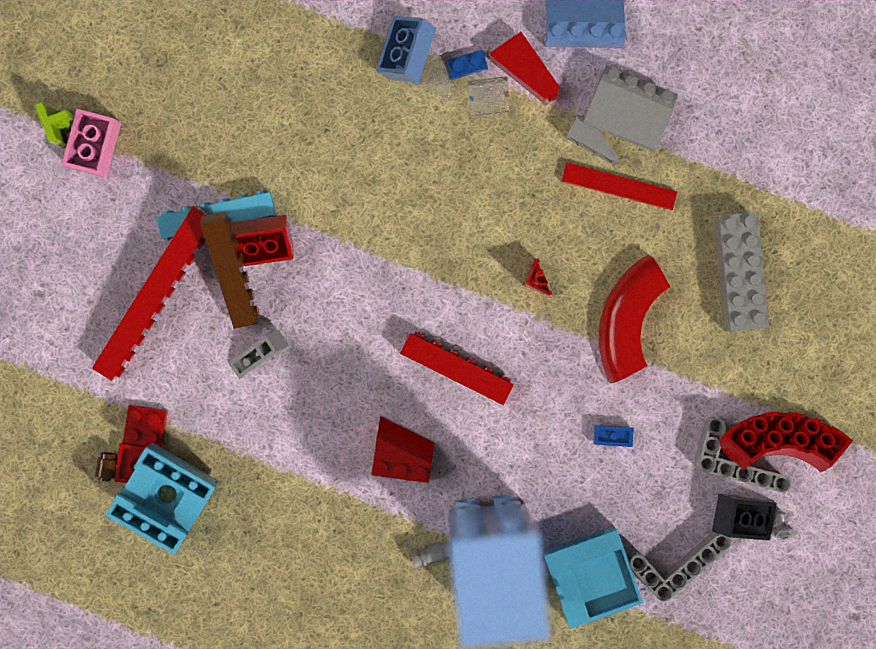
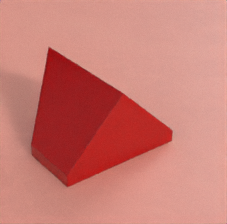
M539 258L535 259L532 262L523 286L546 296L552 295L553 293L548 288V281L543 269L541 270Z

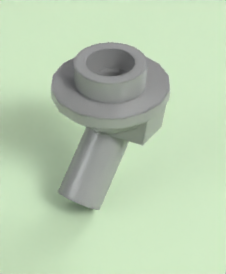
M782 511L777 512V527L773 529L775 538H780V540L790 538L794 532L790 525H785V512Z

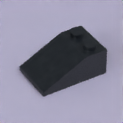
M718 494L712 532L729 538L770 541L777 503L735 495Z

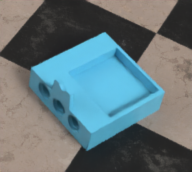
M614 526L542 551L570 629L643 603L618 530Z

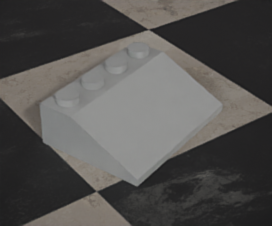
M606 65L598 81L583 123L655 152L673 111L678 94Z

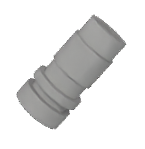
M438 542L428 545L429 547L424 549L420 547V550H417V548L410 550L415 569L421 568V565L425 567L428 563H435L452 557L448 542L442 544Z

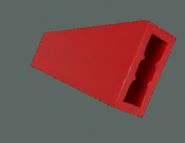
M519 32L489 53V60L542 103L547 100L550 103L559 96L558 93L561 87L522 32Z

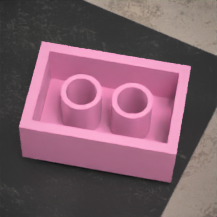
M76 109L62 165L73 170L107 178L121 123L114 118Z

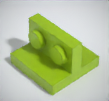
M42 102L36 104L35 108L48 141L61 148H65L68 139L64 131H71L75 115L67 110L57 113L55 109Z

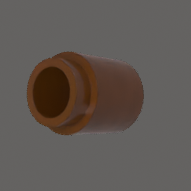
M100 453L95 471V476L99 477L98 480L110 481L111 478H115L117 465L115 453Z

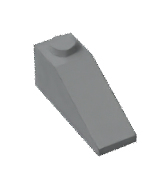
M577 115L565 138L615 166L619 158L600 130L583 123L585 115Z
M276 330L263 337L229 364L240 379L289 345L280 331Z

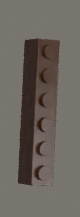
M226 211L202 216L200 225L233 328L255 325L257 317L260 316L258 305H254V291L252 288L249 289L248 286L250 282L249 275L242 266L244 265L243 255L238 253L239 242L237 236H233L232 233L234 228L231 217L228 218Z

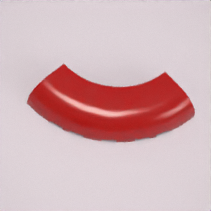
M649 254L634 263L618 279L609 293L599 323V349L601 362L610 384L621 381L648 366L641 347L643 320L654 300L671 287L658 263Z
M779 411L751 416L730 428L720 438L719 442L726 455L742 470L760 458L784 455L800 459L822 473L835 464L853 440L836 427H830L822 423L818 418L812 419L805 416V414L797 412L779 413Z

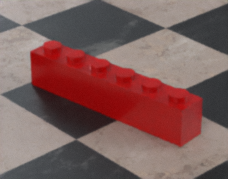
M416 331L414 334H409L400 352L401 355L504 406L514 384L510 383L511 379L502 374L498 377L493 374L494 370L486 366L482 369L476 366V361L468 357L464 360L459 357L460 353L452 349L446 351L442 349V344L434 340L430 343L424 340L426 336Z

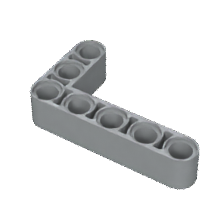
M709 417L705 420L694 461L695 466L699 470L784 493L790 489L791 481L787 476L751 465L745 469V475L739 477L741 468L734 461L719 457L721 449L719 440L725 434V422L717 417ZM714 421H717L718 428L713 431L711 425ZM709 440H713L714 445L711 449H707L706 444ZM708 458L709 464L703 468L701 462ZM724 463H726V464H727V469H726V471H725V472H721V471H720L721 465L724 464ZM763 473L764 479L758 482V475ZM782 478V484L777 487L776 481Z
M715 532L710 533L662 576L640 552L633 551L629 553L627 558L631 569L657 599L665 602L675 596L731 546V539L723 536V542L716 544L718 537L723 535ZM709 549V554L702 557L703 550ZM635 558H641L639 565H633ZM690 562H695L692 569H687V565ZM653 572L652 579L646 580L647 573ZM680 574V579L677 582H673L674 575ZM661 587H666V591L663 594H658V590Z

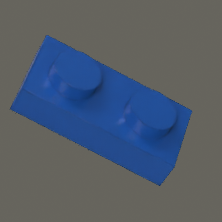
M483 49L446 60L451 80L488 69Z
M594 425L593 444L633 447L634 428Z

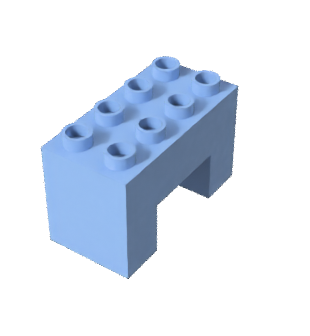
M513 494L494 497V505L480 507L479 500L476 498L455 501L456 509L449 510V528L461 648L550 639L539 532L525 503L517 501V495Z

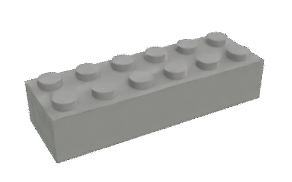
M758 212L716 216L713 218L724 331L769 328Z

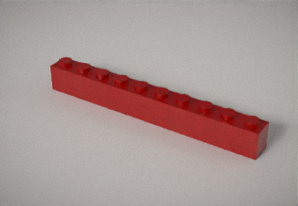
M198 205L192 206L91 369L111 381L116 377L120 378L126 370L124 368L127 361L130 362L136 354L134 352L137 345L140 346L146 338L144 336L145 331L153 327L156 322L154 317L157 313L160 314L166 306L164 301L175 292L174 285L185 276L186 272H184V269L195 260L196 256L194 253L205 244L206 240L204 239L200 223L202 216L210 215L209 212Z

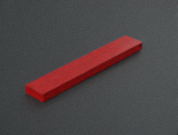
M568 162L565 165L561 180L564 183L671 211L674 208L678 192Z

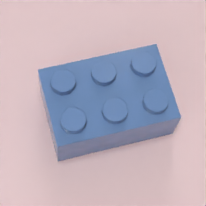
M393 16L376 71L390 80L419 83L436 27L423 18Z

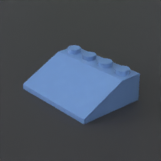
M546 0L545 47L622 48L624 45L625 12L623 0Z

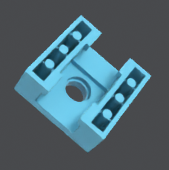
M152 442L143 451L134 466L135 471L121 494L116 496L105 516L175 555L219 481ZM163 485L172 486L176 491L175 500L171 502L161 500L158 494L159 488Z

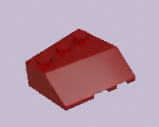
M380 416L371 475L429 483L434 442Z

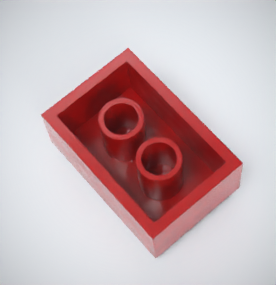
M286 215L233 222L234 228L232 233L233 236L238 238L239 247L237 249L238 253L243 255V267L292 260L294 258V245Z

